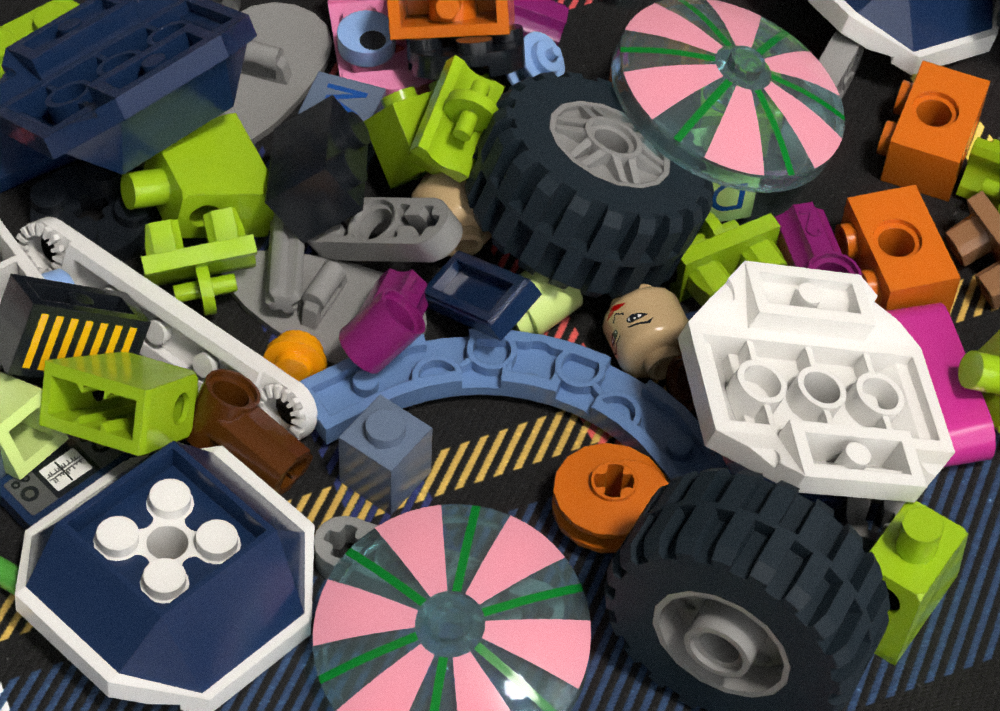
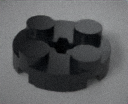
M513 24L509 35L406 39L409 71L412 70L413 76L422 79L438 80L446 60L454 55L463 59L472 71L489 68L490 77L513 73L526 65L523 26L520 24Z
M86 161L54 172L45 180L37 182L30 190L31 222L44 217L57 218L123 263L129 261L143 250L145 246V225L154 222V208L146 207L129 210L125 206L121 195L120 183L122 174ZM91 209L102 210L103 218L94 221L90 216L78 218L83 212ZM41 238L42 250L52 260V256L56 255V252L51 253V249L55 247L53 244L48 246L47 242L49 239L44 240Z

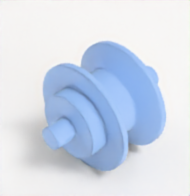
M531 32L523 38L525 67L505 75L511 85L528 77L532 78L540 73L554 72L559 77L565 73L561 49L546 34Z

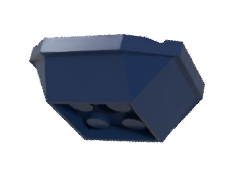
M87 0L6 47L1 65L5 73L0 80V132L53 160L63 154H67L124 175L234 107L247 43L257 37L249 14L211 0Z

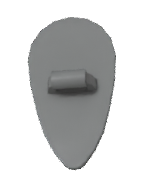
M271 2L253 5L241 11L249 14L257 37L247 43L234 107L219 116L236 113L253 144L273 132L274 128L279 126L307 96L318 71L324 72L330 62L333 42L328 26L314 12L296 4Z
M257 251L255 267L221 273V276L235 274L238 291L231 292V296L247 314L270 332L279 336L289 330H300L315 336L323 346L328 367L349 358L341 346L339 332L359 313L375 282L384 274L383 272L358 264L304 254L302 297L298 301V308L295 311L285 313L281 309L272 311L265 302L268 251ZM424 313L423 319L425 322V332L423 334L425 336V333L427 331L426 314Z

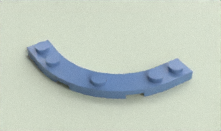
M469 329L468 337L441 338L426 341L424 334H421L378 374H372L361 369L350 358H347L299 381L310 391L315 400L318 412L315 429L326 445L339 439V436L379 395L384 396L402 409L426 401L453 396L495 395L528 399L551 405L589 421L616 438L624 446L632 447L650 457L665 474L668 482L671 479L697 471L699 474L700 471L710 468L728 469L721 454L705 447L699 421L684 405L652 380L644 384L635 377L610 365L611 357L570 341L542 334L510 330L502 341L475 329Z

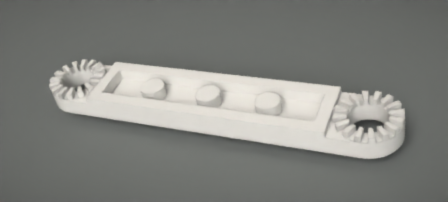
M44 217L28 223L20 229L21 232L16 236V239L19 240L18 244L41 274L60 268L70 275L76 285L125 292L131 297L151 322L140 350L141 355L193 370L198 377V392L206 376L211 371L225 369L240 373L257 386L261 395L258 406L294 437L301 440L313 432L317 424V406L312 394L301 382L61 220L54 217ZM41 238L44 240L49 239L47 242L48 246L54 245L55 248L51 249V253L56 252V255L52 256V260L55 262L52 263L45 256L41 246ZM281 398L283 403L289 402L286 407L288 409L293 408L290 416H295L291 420V423L294 425L287 424L280 417L276 408V399Z

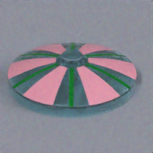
M663 0L637 13L628 23L616 45L611 64L612 82L618 101L631 123L665 157L687 171L710 182L749 192L771 193L795 189L814 180L822 173L842 141L845 129L844 108L838 90L828 72L800 41L775 23L747 9L717 0Z
M444 504L423 507L398 515L375 527L361 537L336 564L321 592L313 624L314 662L322 690L332 711H572L586 681L590 664L591 621L588 604L578 577L565 556L542 533L527 523L509 514L475 505Z

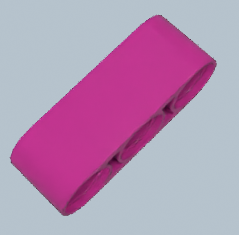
M942 303L888 310L887 312L903 325L922 349L955 450V454L944 467L991 460L996 449V435L992 417L982 392L966 389L959 382L958 368L961 359L966 353L946 306Z

